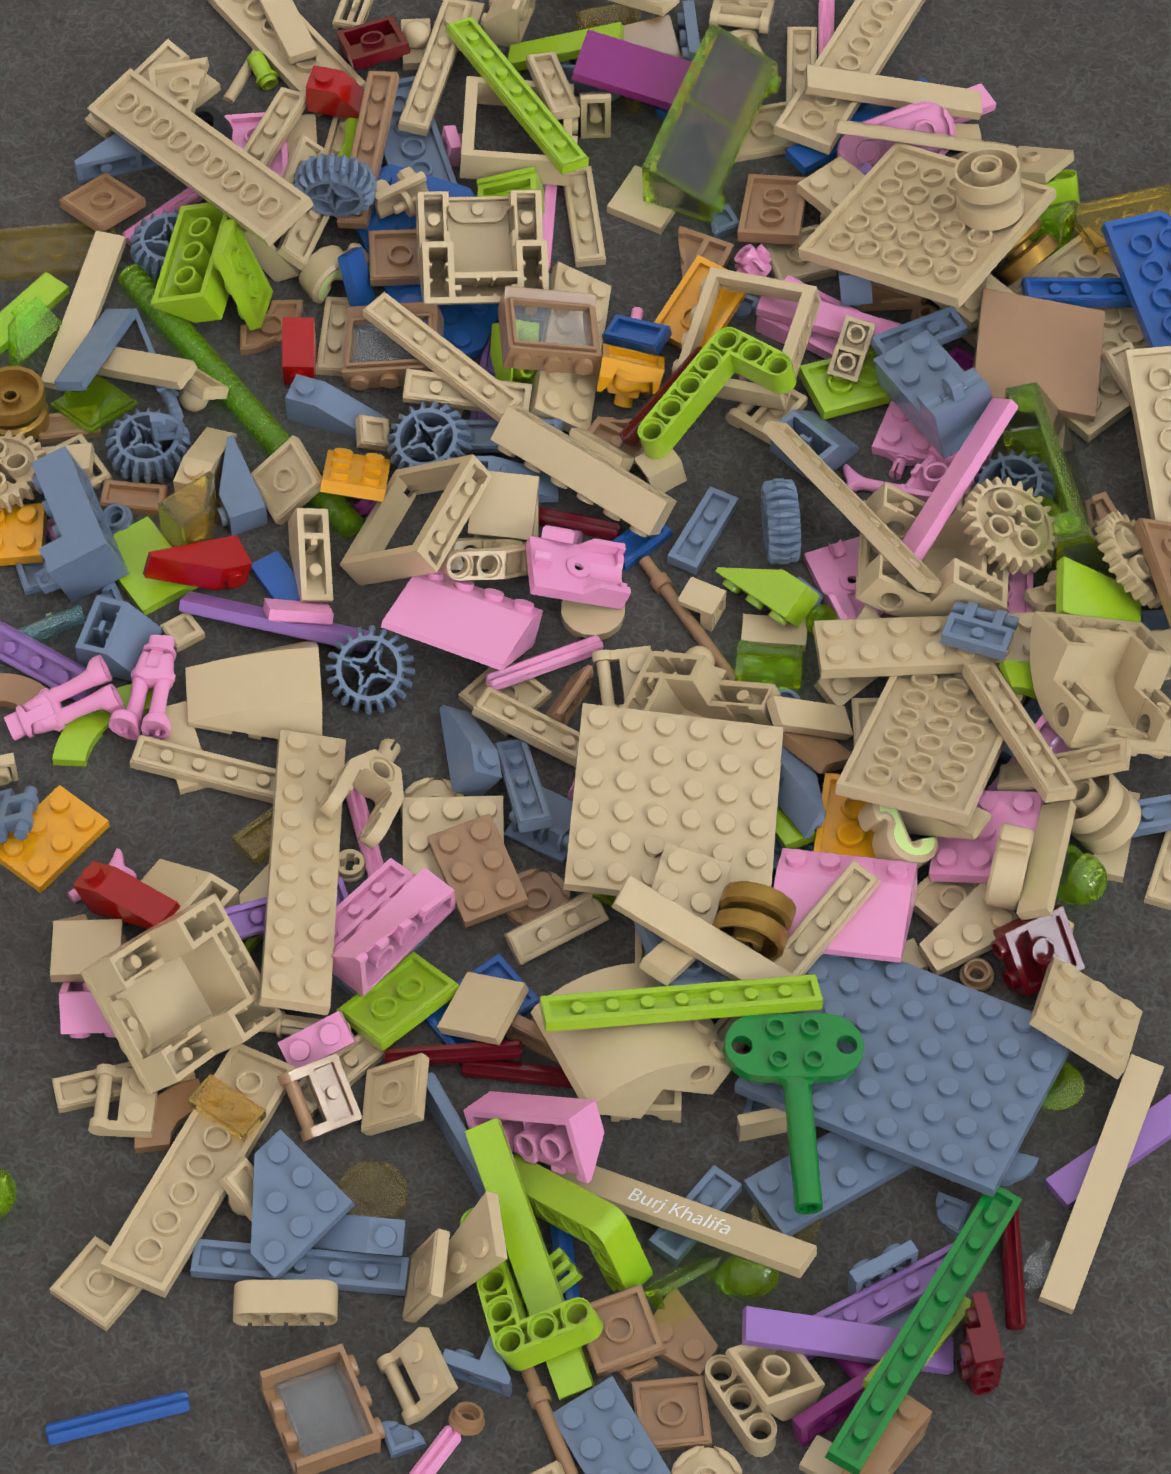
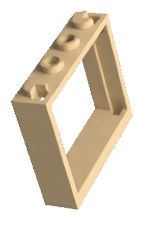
M467 76L460 178L479 179L535 166L543 184L569 186L570 173L561 175L546 155L474 150L477 104L505 105L483 77ZM525 80L527 84L532 88V90L537 94V96L541 99L537 91V88L534 84V81ZM570 84L571 89L574 93V84ZM575 96V97H576V100H577V102H578V104H579V97H578V96ZM579 117L563 119L564 129L577 143L578 136H573L572 134L578 133Z
M710 267L707 278H703L701 281V296L698 304L694 305L691 310V325L689 331L684 332L682 336V351L679 359H675L673 363L672 374L696 347L701 346L719 290L722 288L798 303L782 352L790 356L795 376L797 377L822 302L817 286ZM730 378L715 397L785 411L792 390L784 394H778L757 383Z
M474 454L395 470L386 486L384 502H376L341 561L340 566L361 586L437 573L490 482L492 474ZM406 488L410 491L408 496L404 493ZM444 490L413 545L385 550L416 495Z

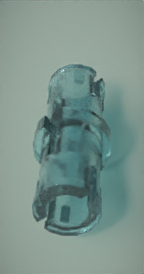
M78 603L76 606L53 615L51 612L46 613L45 618L22 627L20 626L18 629L33 639L40 641L50 636L54 638L59 637L60 632L83 623L85 624L86 618Z

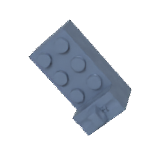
M928 330L919 333L873 359L880 387L943 459L959 451L992 399L990 386L981 378L974 368L964 371Z
M63 446L32 462L31 465L36 475L31 478L39 494H44L46 500L42 501V505L49 518H54L56 524L52 526V529L57 537L56 540L38 548L46 562V567L35 573L41 590L47 594L61 588L70 601L74 602L130 574L89 477L67 447Z

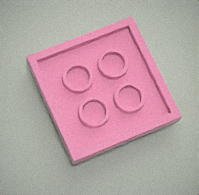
M984 790L977 807L990 812L992 819L975 840L937 837L939 848L935 856L931 858L930 880L936 882L988 883L1000 826L1003 823L1031 828L1035 835L1041 805H1044V801L1039 793Z

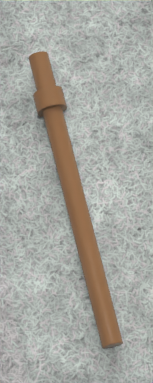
M650 556L643 557L639 565L651 579L650 585L658 595L662 594L699 646H705L711 650L715 658V667L726 670V680L742 681L690 610L678 604L679 596L673 589V582L668 575L658 569Z
M534 1366L520 1371L529 1391L526 1396L530 1406L539 1415L557 1461L562 1464L565 1474H579L553 1416L550 1406L552 1399L547 1387L542 1386Z

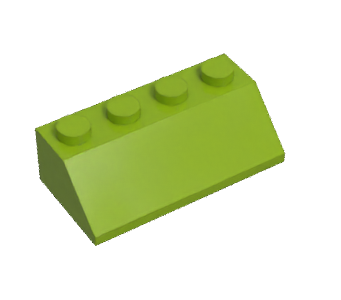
M209 202L180 207L151 301V305L154 308L194 323L222 320L229 297L220 271L216 270L213 266L212 253L214 252L224 221L231 218Z

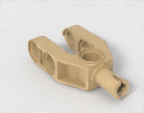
M457 538L439 569L448 577L458 581L498 580L528 575L526 547L521 541L512 539ZM472 545L474 547L464 549L466 546ZM481 569H488L489 571L482 572ZM451 570H461L457 573L451 572Z
M389 738L381 741L378 751L373 749L350 759L334 776L317 808L319 812L332 820L335 817V811L353 791L354 787L362 796L373 800L375 806L358 837V840L371 850L380 843L387 833L404 800L401 768L394 764L401 748L396 743L393 750H391L390 748L395 740Z

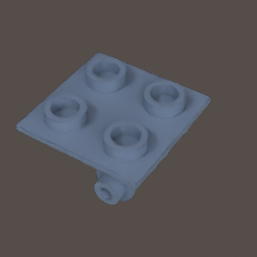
M542 787L551 814L552 827L519 833L513 811H511L509 820L512 822L504 832V836L563 863L567 857L572 800Z

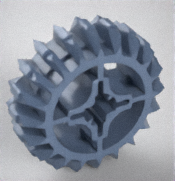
M332 152L331 155L320 153L319 157L309 156L308 160L301 161L294 174L293 186L310 197L314 204L310 209H313L315 213H322L325 217L331 215L336 218L338 216L348 218L351 214L360 215L361 211L369 209V205H372L375 199L377 182L376 176L373 175V169L367 167L365 162H358L357 157L347 158L345 154L337 156Z
M177 209L169 214L163 210L162 215L159 216L152 213L150 220L142 219L141 226L135 227L134 235L131 236V258L137 267V271L142 270L145 278L152 276L155 283L158 282L179 212Z
M435 401L430 408L423 402H421L419 410L409 406L410 414L408 416L399 413L398 418L401 423H391V429L394 433L387 435V440L390 444L387 446V452L389 456H392L390 462L397 470L462 457L472 452V447L468 443L472 441V435L470 431H467L469 426L466 420L462 419L461 414L457 410L452 412L451 407L447 404L440 409L439 404ZM429 425H439L434 428L428 427ZM416 432V436L411 441H409L412 435ZM425 436L429 438L430 442L432 441L434 451H431L429 445H426ZM450 445L447 452L442 456L444 449ZM424 459H429V460H431V462H419V461L424 460Z
M149 406L146 412H140L136 408L132 416L124 413L123 421L115 420L114 428L109 429L108 439H106L105 443L106 452H108L107 459L110 465H112L115 474L121 473L124 481L132 478L133 482L139 483L142 479L145 480L146 484H151V480L157 479L162 485L164 476L173 480L175 471H178L184 455L192 446L190 432L185 427L183 421H181V424L184 428L185 438L153 441L149 413L165 414L162 407L157 412H152Z
M1011 449L1009 456H1004L999 451L998 459L993 460L987 457V466L980 467L979 474H976L974 477L976 484L971 485L972 490L985 479L992 481L995 477H999L1003 483L1009 477L1013 486L1021 481L1023 490L1027 491L1032 487V496L1034 498L1043 497V501L1040 503L1043 507H1053V496L1056 493L1055 485L1053 484L1054 477L1049 472L1047 464L1045 462L1040 463L1037 455L1029 458L1025 450L1019 456H1016L1015 451Z
M776 478L765 481L761 489V519L767 560L770 564L778 565L797 562L801 554V524L797 488L792 479Z
M370 625L368 629L369 635L364 636L362 628L357 627L356 633L358 638L353 639L351 634L346 632L344 634L345 639L348 641L346 646L340 641L334 643L336 648L341 651L340 654L329 652V659L335 661L336 665H326V671L336 673V675L329 677L327 683L329 685L339 684L332 691L334 697L345 693L341 700L343 706H347L354 700L353 712L358 713L361 705L365 704V713L371 715L372 705L377 704V709L382 714L385 712L383 702L388 701L389 705L395 708L397 704L392 698L395 694L403 700L407 697L400 688L401 686L406 688H412L413 683L404 677L415 675L414 668L405 667V665L412 663L414 658L412 655L402 656L409 647L406 643L396 647L400 640L398 634H394L387 640L389 631L385 628L381 630L379 636H376L375 626ZM374 645V648H371L370 653L365 658L349 657L359 647ZM384 648L388 649L395 656L397 674L382 667L381 661ZM375 660V667L380 673H371L370 677L366 680L364 677L366 673L364 670L362 671L360 666L370 667L371 663H374ZM344 666L359 673L360 678L357 692L352 691L347 686L344 679ZM375 683H392L386 691L378 695L366 696Z

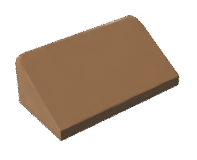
M587 665L571 675L545 715L564 725L568 724L593 687V666Z

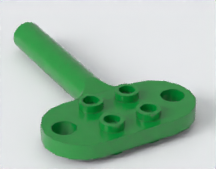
M774 1013L743 1016L733 1022L726 1033L723 1046L726 1064L736 1075L747 1081L774 1083L783 1088L795 1212L803 1215L818 1213L823 1209L812 1085L815 1083L842 1081L855 1073L863 1058L864 1042L861 1033L849 1020L840 1015L828 1013ZM737 1042L745 1043L750 1048V1052L739 1054L734 1051L732 1045ZM848 1042L854 1047L855 1051L850 1054L843 1053L837 1048V1044Z

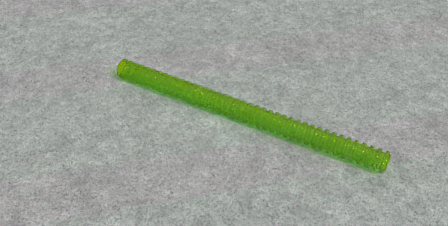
M132 264L126 267L119 275V284L140 305V308L145 311L146 315L167 336V339L183 354L185 359L193 360L198 369L229 388L227 399L221 400L232 410V413L237 416L238 420L243 423L249 432L254 435V438L260 442V445L265 448L266 452L273 454L290 438V435L284 431V428L273 418V415L267 411L262 403L256 399V396L251 393L250 389L234 374V371L229 368L228 364L218 356V353L196 331V328L191 325L190 321L156 309L151 305L157 284L142 270L139 264ZM318 469L321 476H323V472L320 469ZM319 492L310 500L316 506V509H328L329 523L333 525V528L339 532L342 538L354 536L363 526V517L352 508V505L346 501L343 495Z

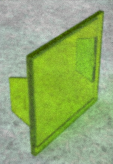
M100 375L92 379L85 391H65L64 396L50 403L52 408L90 434L139 405V402Z
M721 1258L696 1259L643 1288L646 1297H649L656 1309H665L661 1296L704 1273L709 1280L719 1279L715 1267L718 1266L717 1262L721 1261Z

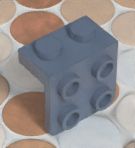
M912 1240L901 1245L899 1243L892 1244L882 1252V1255L870 1261L869 1259H864L856 1263L851 1268V1271H849L847 1285L849 1295L851 1296L917 1262L919 1251ZM915 1306L878 1326L902 1329Z

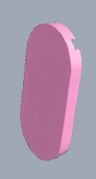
M931 101L915 102L861 122L955 136V124L950 113L939 104ZM843 134L838 143L837 158L839 156L843 157L857 169L866 161L874 167L896 141ZM903 143L941 155H945L949 150Z

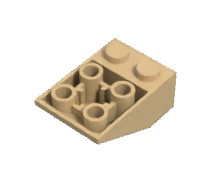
M159 859L141 880L143 883L177 901L181 907L176 913L216 893L224 908L240 904L239 890L214 874Z

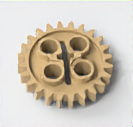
M8 430L5 436H0V512L3 508H6L9 513L12 512V505L14 504L24 507V498L35 499L32 491H37L31 477L36 474L31 463L46 456L40 442L35 443L33 436L25 439L23 432L13 437L12 431Z
M995 477L992 481L985 479L971 490L964 499L965 505L961 508V511L965 513L961 518V522L969 525L963 532L973 536L969 544L979 545V556L985 553L989 556L988 564H992L996 560L999 562V570L1002 571L1006 566H1009L1011 574H1015L1019 569L1023 575H1026L1030 570L1036 573L1041 567L1044 568L1057 553L1056 547L1060 544V540L1056 536L1060 533V529L1052 526L1057 521V518L1048 516L1047 513L1052 509L1051 506L1043 507L1040 504L1043 501V497L1034 498L1032 496V487L1027 491L1023 490L1021 481L1013 486L1009 477L1003 483L999 477Z
M1112 511L1097 522L1098 526L1095 527V531L1098 533L1095 539L1100 543L1097 547L1105 555L1102 559L1109 563V572L1115 573L1117 576L1116 582L1122 584L1126 593L1130 591L1135 601L1139 599L1142 606L1148 605L1150 609L1153 607L1158 608L1162 603L1133 525L1136 521L1134 519L1130 521L1127 514L1122 516L1119 511L1116 513Z

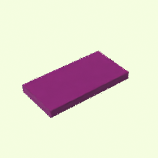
M588 29L571 80L687 115L702 65Z

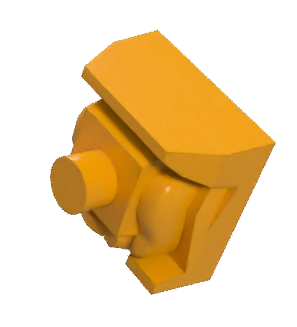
M603 343L601 353L603 357L600 361L597 379L598 392L603 391L607 387L609 393L615 394L613 401L615 405L631 408L633 399H638L640 392L648 396L652 392L654 395L659 390L665 371L664 357Z

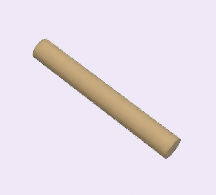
M245 61L222 98L223 101L233 104L253 71L247 61Z

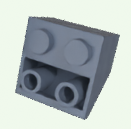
M792 410L779 421L787 423L833 471H836L859 452L860 447L827 421L822 420L814 411ZM770 439V451L816 487Z
M96 595L75 646L78 664L87 667L89 660L100 654L108 666L111 677L132 681L131 671L137 664L143 646L148 644L151 635H161L162 628L130 603Z

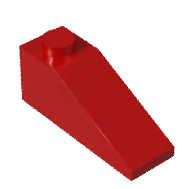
M234 535L148 552L143 575L148 579L221 590L237 588L246 584L252 562L238 536Z
M92 861L83 870L82 875L72 885L92 913L112 919H122L123 922L149 929L173 916L181 907L177 901L119 868Z

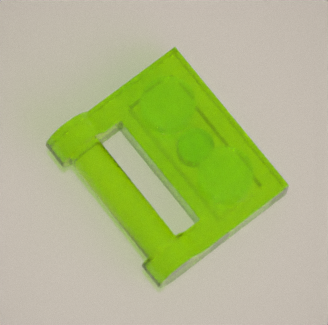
M738 640L735 681L775 684L777 689L800 691L803 645L794 644L792 648L748 644V640Z

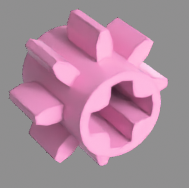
M751 244L744 246L734 258L737 263L734 266L737 269L736 272L766 277L772 269V266L769 264L772 261L769 257L771 254L762 244L757 248Z

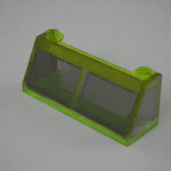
M712 24L709 25L642 167L643 201L712 223L715 214H720L724 208L726 196L722 195V188L765 97L769 98L771 93L776 94L779 89L781 76H778L777 62L723 28Z
M1037 382L1006 388L1005 399H1012L1018 405V409L1002 433L1005 446H1010L1013 442L1022 446L1028 455L1041 453L1043 462L1047 464L1049 472L1054 477L1055 497L1061 514L1053 522L1055 543L1049 573L1057 570V561L1065 556L1106 576L1115 574L1109 572L1110 565L1103 561L1102 558L1105 555L1097 547L1100 543L1095 539V536L1098 534L1095 531V527L1098 526L1097 522L1100 518L1064 415Z

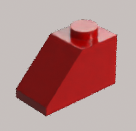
M313 65L306 84L307 111L346 119H358L365 89L343 70Z
M283 317L282 370L284 385H291L296 374L316 379L317 345L314 318Z

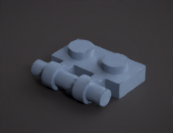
M955 601L953 610L950 612L941 634L940 644L1004 661L1013 639L1014 630H1017L1019 618L1007 615L1008 611L997 609V611L979 607V603L969 601L967 604Z
M28 786L25 788L24 793L17 795L12 788L0 791V844L7 842L10 832L14 831L16 839L24 840L32 830L34 824L32 814L36 812L39 803L38 791L35 787Z

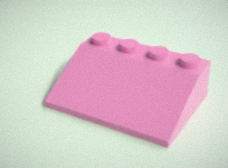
M439 569L437 573L412 577L383 619L381 627L502 671L533 647L543 610L535 608L534 604L528 600L507 598L503 592L497 589H482L474 586V582L471 580H454L444 575L443 571Z
M782 848L773 888L783 892L792 899L796 906L791 929L787 931L788 937L849 864L855 860L879 878L881 884L823 954L901 963L917 896V863Z

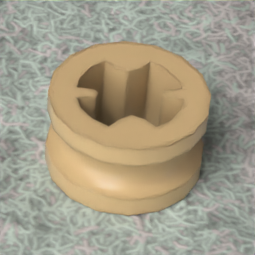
M346 849L339 853L338 873L340 877L342 876L344 882H356L365 874L364 856L357 850ZM347 861H354L353 870H346Z

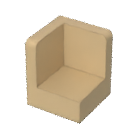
M673 449L660 459L648 458L645 453L635 458L636 465L646 477L648 484L663 493L687 481L682 461Z
M691 577L678 598V604L700 613L701 627L712 632L726 608V590Z

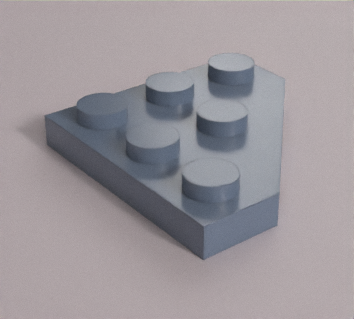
M281 1129L254 1154L251 1255L276 1280H279L355 1206L353 1201Z

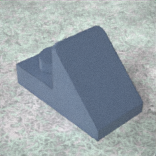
M491 1336L487 1340L480 1360L476 1359L474 1354L466 1350L456 1349V1351L445 1348L442 1356L453 1378L510 1397L512 1393L511 1377L501 1356L493 1346Z

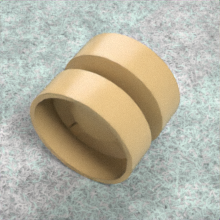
M981 148L963 155L956 162L954 178L958 212L961 221L965 225L976 230L994 231L1006 228L1020 219L1024 212L1020 162L1013 153L1001 148Z
M1113 773L1072 781L1078 790L1076 798L1071 799L1077 807L1071 830L1072 835L1085 849L1093 853H1107L1126 843L1137 830L1141 820V807L1137 799L1121 784Z

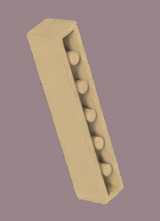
M507 406L490 439L499 444L497 449L510 457L517 455L525 460L524 466L537 473L545 472L551 476L550 481L563 489L570 487L578 492L576 495L578 499L590 505L598 504L604 508L603 513L616 521L621 519L631 524L629 529L642 537L660 534L677 500L520 406Z

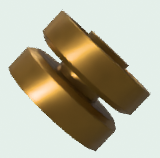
M1039 218L1003 258L1007 257L1009 260L999 268L997 276L1006 287L1028 273L1060 245L1051 233H1043L1033 241L1030 239L1041 229L1042 221Z
M25 367L0 368V436H5L6 432L11 430L13 437L23 432L25 439L33 436V439L36 440L40 433L46 431L50 423V412L42 379L33 370Z
M737 881L725 886L719 902L720 911L716 913L712 925L771 961L783 956L788 938L787 931L791 929L796 913V906L792 899L775 888L757 882Z

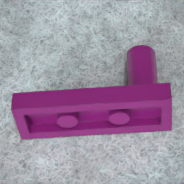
M833 1358L852 1380L792 1418L794 1437L802 1447L812 1442L816 1435H823L849 1417L866 1389L862 1386L863 1380L875 1365L870 1367L867 1363Z

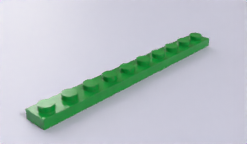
M1000 1186L994 1197L986 1194L982 1195L827 1451L826 1459L852 1474H859L1020 1206L1022 1201L1020 1197Z

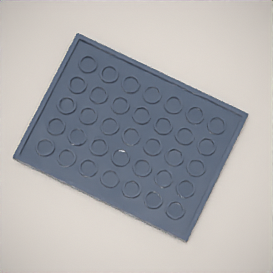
M822 954L805 974H816L823 997L822 1010L792 1013H828L842 1016L852 1022L860 1031L864 1042V1051L861 1063L855 1073L845 1080L831 1083H815L812 1085L815 1125L994 1197L1071 1050L1029 1024L1032 1015L1031 1011L903 961L898 963ZM848 1042L837 1044V1048L843 1053L850 1054L855 1051L854 1047ZM739 1076L735 1083V1093L786 1113L784 1091L781 1086L774 1083L747 1081Z

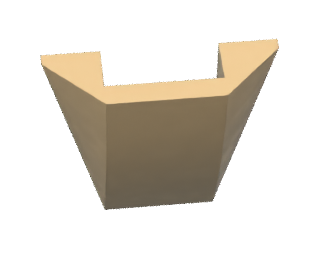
M307 640L185 668L189 727L232 734L233 731L248 734V738L261 740L262 737L278 739L280 729L322 736V691L317 642Z

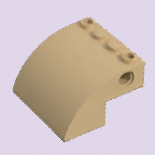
M510 190L509 196L449 197V191L417 192L415 198L417 256L420 289L424 305L499 304L505 286L549 290L547 239L543 240L541 190Z
M886 482L867 500L863 501L901 541L926 504V502ZM966 490L922 559V562L943 584L937 594L918 592L860 532L855 598L896 617L947 616L952 612L955 601L967 604L969 601L979 603V607L997 611V609L1006 610L1009 566H1006L1001 571L999 570V562L996 560L992 564H988L989 556L986 553L978 555L979 545L969 544L973 536L964 534L963 531L969 525L961 522V518L965 515L961 508L965 505L964 499L970 493Z
M1035 611L1030 633V668L1034 691L1046 720L1065 741L1064 744L1071 750H1077L1128 739L1132 747L1131 756L1133 757L1137 756V754H1148L1157 759L1171 756V700L1160 690L1171 665V651L1142 622Z
M650 651L622 708L773 726L766 700L773 695L782 696L775 684L721 680L706 655Z
M216 893L144 931L80 972L87 989L92 993L101 1009L103 1018L111 1027L121 1050L126 1054L139 1082L144 1086L148 1095L179 1082L216 1054L244 1043L283 1015L279 1008L259 1005L261 974Z
M632 963L603 968L564 985L550 995L660 987L658 980L639 968L640 963ZM539 1003L531 1011L534 1020L578 1098L596 1100L600 1115L641 1119L663 1089L713 1095L731 1071V1068L726 1064L723 1054L724 1042L720 1040L714 1030L715 1026L711 1019L545 1032Z

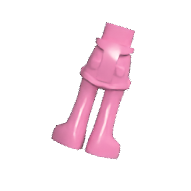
M151 635L148 644L143 646L137 664L131 671L132 687L127 709L115 710L110 716L109 728L117 735L130 740H138L141 731L144 736L160 740L170 736L171 721L165 713L169 690L173 686L176 677L174 674V661L177 653L174 649L175 638L172 636ZM148 690H154L149 713L144 716L142 721Z
M99 654L91 658L86 670L78 676L51 689H41L38 695L25 704L16 706V712L5 716L4 719L12 738L18 740L26 735L32 738L34 734H42L53 730L60 732L65 728L66 724L91 712L105 710L112 714L115 710L125 709L122 698L113 684L104 686L93 694L65 707L61 704L62 701L84 690L112 681L110 671L102 656Z

